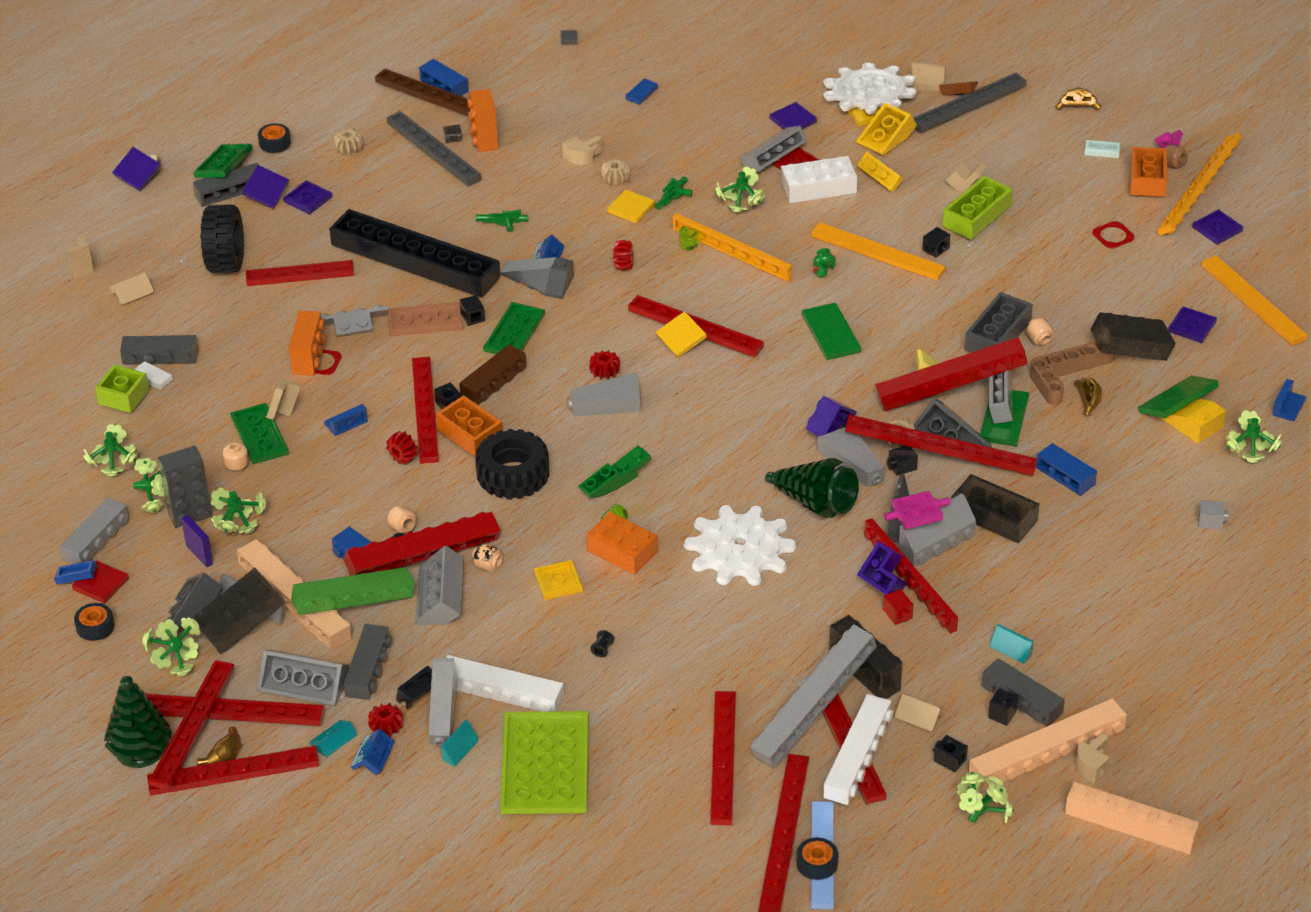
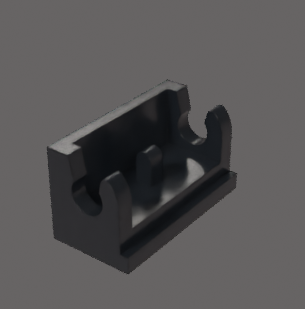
M426 666L397 688L396 701L400 704L404 700L406 702V709L411 708L415 700L431 689L432 669Z

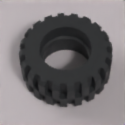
M233 204L209 205L203 210L200 234L202 258L204 259L205 268L211 273L237 272L241 269V264L243 263L244 234L242 216L240 215L239 208Z
M513 429L497 431L495 435L493 433L489 435L487 440L484 439L476 450L477 480L480 486L491 495L495 494L496 497L501 499L502 497L510 500L512 498L522 499L523 496L527 495L529 497L533 495L534 491L538 492L548 481L550 470L547 446L537 435L534 436L532 432H524L522 429H518V431ZM509 462H519V463H522V464L516 465V466H505V465H503V464L509 463Z

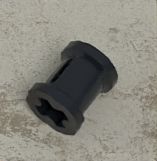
M601 630L597 633L596 642L590 648L595 656L603 658L607 656L608 648L613 644L615 638L610 632Z

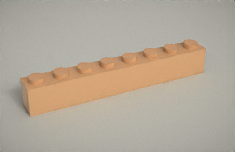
M255 539L237 550L239 564L330 650L333 651L352 639L351 624L348 620H344L336 609L303 615L298 614L291 601L293 584L304 582L300 576H296L288 565L285 566L277 555H273L265 544L262 545Z
M1112 698L971 759L969 772H978L984 778H987V776L991 778L996 777L1002 782L1014 779L1020 774L1030 772L1036 767L1048 764L1052 760L1067 756L1069 753L1078 750V745L1081 741L1088 744L1091 739L1098 737L1101 733L1110 736L1125 729L1127 714ZM986 781L980 782L979 787L984 791L989 788V785Z

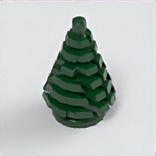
M827 458L779 469L776 472H768L765 476L766 482L774 484L775 488L783 491L785 495L790 496L792 499H796L799 503L804 502L802 504L804 507L825 518H833L837 513L844 514L849 512L857 500L859 481L855 471L846 466H840L835 469L843 463L836 458Z
M124 676L120 680L121 685L117 690V696L115 697L112 713L105 732L104 741H108L105 747L123 765L130 768H143L154 764L162 757L165 748L169 744L167 740H171L172 732L167 728L170 725L151 700L146 698L144 691L133 682L132 677Z

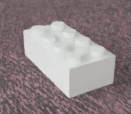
M848 156L781 166V184L789 203L857 193V175Z

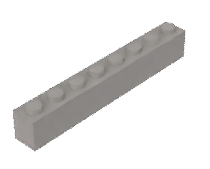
M854 624L849 630L845 631L842 639L831 648L825 659L818 663L814 672L806 677L803 685L792 694L787 704L779 709L776 717L767 723L765 730L759 737L753 740L750 748L756 759L773 769L779 764L877 647L872 634Z

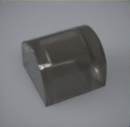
M460 124L443 127V136L446 143L463 141Z

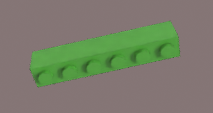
M404 567L293 584L291 601L298 614L303 615L412 598L415 581L408 569Z

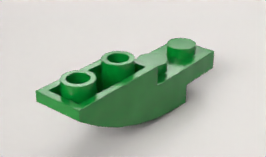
M637 445L612 466L606 463L579 484L578 487L590 498L611 493L639 476L637 471L652 460L651 456Z

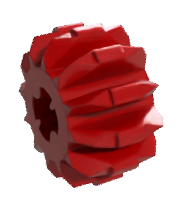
M621 240L615 242L613 261L616 269L626 270L632 268L634 250L631 241Z
M601 350L600 353L595 352L594 356H590V372L593 373L594 377H599L600 380L602 378L609 379V377H615L620 370V359L616 352L610 353L609 350L606 352Z
M405 431L395 432L386 441V449L389 450V455L393 457V460H397L399 464L409 463L418 454V446L415 444V440L411 438V435H407Z
M390 702L387 705L381 703L380 707L373 706V710L369 712L368 725L372 732L381 729L391 738L392 733L398 734L399 729L403 728V713L397 705L392 706Z

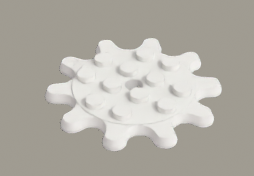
M864 63L860 70L842 67L838 69L840 78H826L823 80L826 88L833 89L824 92V97L826 101H841L839 106L842 111H849L857 107L860 110L865 109L867 114H874L877 108L882 107L884 103L899 109L902 104L899 99L915 97L916 90L907 87L914 84L915 77L912 75L898 76V66L876 69L873 63Z
M724 505L718 512L720 518L716 520L698 517L694 522V528L700 531L701 535L688 537L683 544L684 549L700 553V556L694 559L692 569L697 572L706 569L716 570L718 572L716 581L720 585H727L733 577L742 576L747 580L748 584L757 586L762 582L760 574L764 570L784 573L787 570V565L779 556L782 553H792L797 548L794 540L779 536L787 530L786 521L784 519L765 521L762 518L763 511L759 506L751 507L745 514H737L732 511L730 506Z

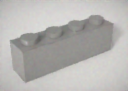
M801 126L787 127L740 156L744 167L754 168L757 172L807 141Z
M1012 370L989 377V408L994 424L1013 421Z
M106 498L61 544L60 549L63 560L71 564L90 561L103 548L105 543L129 520L127 506Z

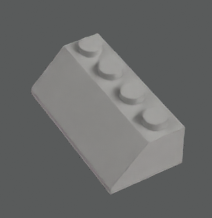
M963 494L950 499V505L940 507L943 513V520L910 529H905L903 525L900 526L899 549L914 567L925 563L927 560L940 555L942 552L955 547L957 544L975 535L976 520Z
M446 545L419 565L416 624L446 625L452 620L457 619L461 614L463 556Z
M264 650L257 691L336 706L344 689V681L349 664L277 650Z

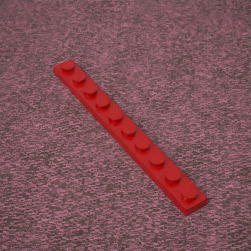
M851 414L848 417L845 431L852 434H859L872 439H880L1033 476L1035 472L1037 458Z
M146 694V698L151 700L163 716L184 717L194 699L191 696ZM219 698L208 719L321 726L325 709L324 705Z
M788 754L758 912L782 911L809 766V756Z

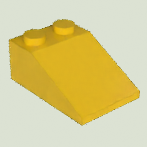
M884 103L856 143L883 156L905 141L917 124L911 114Z
M1197 399L1167 418H1160L1199 444L1224 428L1227 410L1211 400Z

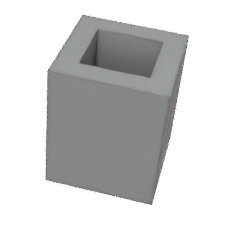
M1201 500L1198 528L1222 530L1223 522H1227L1228 510H1225V502Z

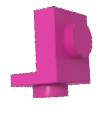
M1180 129L1171 134L1166 132L1156 137L1155 142L1160 148H1165L1170 144L1178 146L1181 143L1180 140L1183 133Z

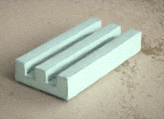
M1086 140L1084 155L1119 158L1120 143Z

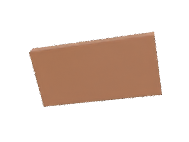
M459 302L388 308L387 310L390 337L463 330Z

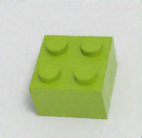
M113 365L95 387L98 404L132 413L149 391L147 373Z

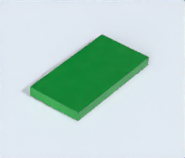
M221 144L193 172L194 178L226 177L253 150L252 144Z
M511 302L483 346V351L497 354L508 344L523 351L544 318L545 310Z
M836 302L802 310V316L826 360L861 352V346Z
M1191 375L1138 406L1139 413L1167 418L1219 386L1218 380Z
M1012 390L1013 421L1005 423H993L988 402L980 435L990 443L1017 447L1030 392Z
M266 403L230 413L232 422L243 445L247 449L252 465L289 455V450L274 419L266 418L269 410Z

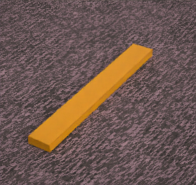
M678 213L673 215V230L787 282L792 279L791 264Z
M821 222L811 232V237L936 281L946 271V266Z
M1217 255L1202 261L1201 266L1288 343L1294 346L1307 340L1308 335Z

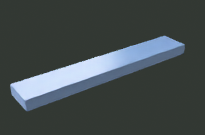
M812 801V838H825L833 843V802ZM834 874L827 879H811V909H834Z

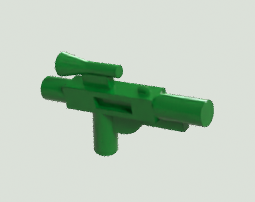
M683 176L677 181L675 178L670 179L669 183L662 189L665 193L655 204L657 210H660L664 205L667 206L673 199L680 198L682 195L692 196V190L683 188L688 182L687 177Z
M521 209L502 211V213L476 214L475 219L476 221H482V223H496L506 226L507 231L512 232L514 230L513 223L528 222V215H521Z

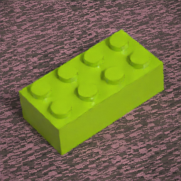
M983 176L943 210L942 226L972 240L1012 205L1013 189Z

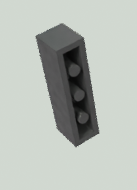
M258 162L234 169L226 177L204 178L194 181V194L201 207L242 195V191L257 165H259Z
M196 335L123 336L120 349L122 364H142L144 361L149 364L196 363L198 355Z
M371 624L364 625L344 681L345 697L370 700L372 692L376 691L377 677H381L382 663L386 662L387 649L392 645V635L389 634V627Z
M998 658L983 671L982 686L986 690L995 694L1001 688L1017 695V708L1034 718L1037 722L1049 726L1063 714L1064 698Z

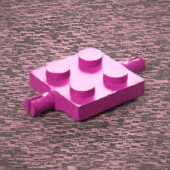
M929 491L891 500L894 511L884 513V519L886 522L898 519L905 529L943 520V513L940 507L950 505V499L946 497L937 500Z

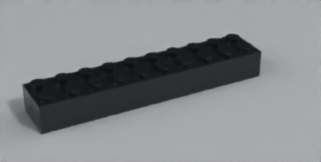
M348 209L329 228L331 245L479 297H483L500 278V262L497 259Z

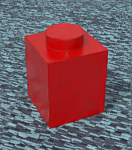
M902 589L884 595L883 610L895 625L913 618V603Z

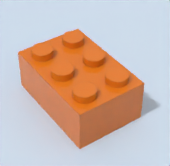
M490 89L469 91L470 98L467 99L468 109H470L468 118L471 123L469 132L470 136H472L473 146H477L478 153L498 150L496 108Z
M1132 146L1130 195L1165 197L1167 187V148Z
M299 310L289 344L293 375L314 376L316 368L320 366L319 357L323 355V344H326L327 338L326 333H323L325 320L322 319L320 311Z
M464 395L436 413L437 431L474 457L478 446L484 439L487 440V437L492 433L495 435L497 431H503L502 421Z
M612 512L604 516L586 534L588 552L634 575L658 553L657 534Z

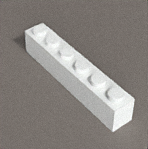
M450 655L446 657L454 658L458 675L457 691L542 712L558 711L564 699V684L561 682Z
M869 694L866 695L824 783V798L846 805L849 804L852 797L855 798L858 791V783H862L864 779L865 768L871 764L872 753L878 749L879 738L885 734L886 723L891 722L893 710H891L890 700Z

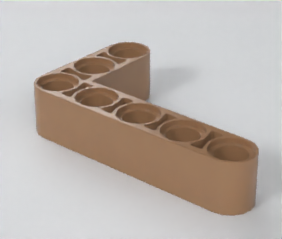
M1102 339L1035 357L1031 360L1030 378L1049 404H1061L1063 401L1064 384L1059 377L1111 363L1114 359L1115 343L1110 339Z

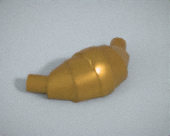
M1080 87L1067 90L1055 105L1058 110L1064 106L1090 107L1092 105L1096 110L1102 107L1089 90Z
M1082 378V380H1075L1074 386L1079 387L1082 399L1086 406L1083 414L1089 417L1092 410L1101 402L1102 389L1093 378Z
M236 727L228 729L229 734L214 745L207 754V757L198 758V766L234 760L237 757L241 744L240 735L237 734Z

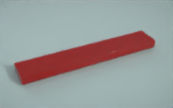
M353 260L246 270L247 286L354 276Z

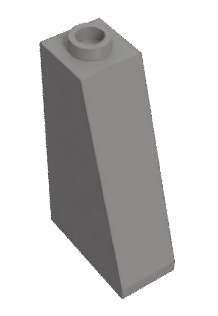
M637 373L571 390L572 398H568L569 409L573 410V416L641 412Z
M845 427L818 437V453L826 459L836 458L843 463L838 465V467L846 466L853 469L860 483L870 487L884 482L885 467L859 434L846 432Z
M433 658L429 739L431 744L441 747L453 734L458 683L454 658Z

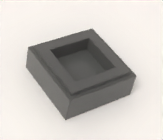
M561 30V45L577 44V30Z

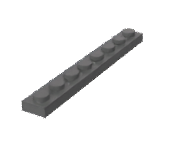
M1013 73L972 93H968L914 117L913 119L917 124L915 129L920 133L1025 87L1027 80L1019 74Z
M399 111L387 117V123L467 186L481 180L480 172L404 113Z

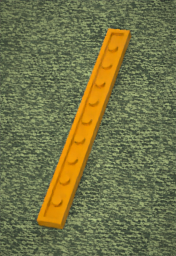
M1238 131L1225 137L1156 230L1160 236L1166 233L1168 235L1173 233L1177 229V224L1183 221V216L1191 210V205L1197 202V197L1205 191V186L1218 173L1219 167L1225 163L1224 160L1232 154V149L1238 146V141L1242 137Z

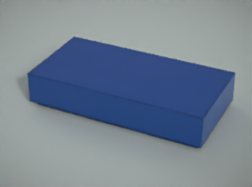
M644 78L626 94V100L640 105L658 89V83Z
M95 560L60 566L54 580L56 584L93 578L98 565Z

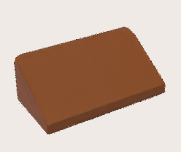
M978 81L940 84L939 86L942 95L972 93L978 85Z

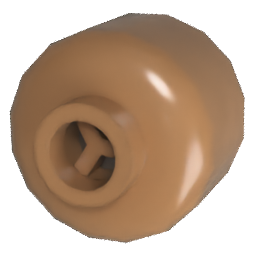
M1171 144L1165 147L1167 148L1168 167L1180 168L1187 162L1188 155L1183 147Z

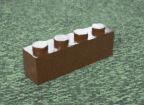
M508 344L459 383L461 395L479 405L526 368V353Z

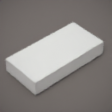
M145 361L134 369L147 373L148 384L159 390L173 380L171 374Z

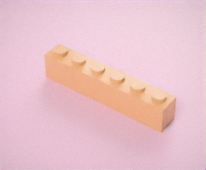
M1077 782L1073 783L1067 796L1065 814L1187 854H1191L1197 840L1200 823L1198 821Z

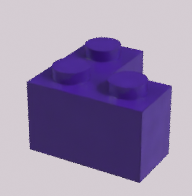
M823 395L822 399L817 403L814 414L808 420L806 430L818 437L838 430L840 425L846 427L849 414L856 415L857 411Z
M878 541L857 575L886 595L900 589L903 590L907 582L892 573L902 555Z

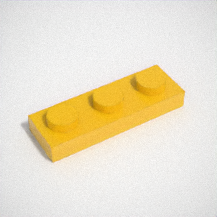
M867 151L857 164L859 168L892 192L897 189L903 180V177Z

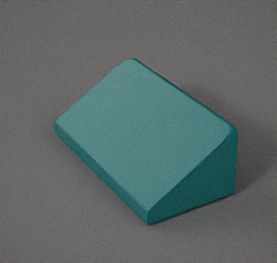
M997 624L990 647L1021 663H1026L1032 656L1033 641Z
M339 720L312 739L309 744L310 746L316 745L317 751L321 755L328 757L353 739L357 733L352 722Z
M465 720L441 746L443 761L452 766H456L479 741L469 721Z

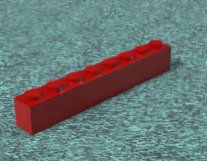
M1019 337L875 384L882 407L884 411L1027 365L1028 362Z
M480 512L470 518L462 517L455 522H444L437 527H426L415 533L407 532L403 536L389 537L385 541L378 543L371 542L360 548L352 547L346 552L344 563L350 576L397 569L425 561L445 545L458 552L483 543L497 541L501 530L493 512Z

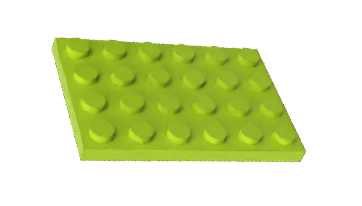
M588 711L504 712L501 815L587 813Z

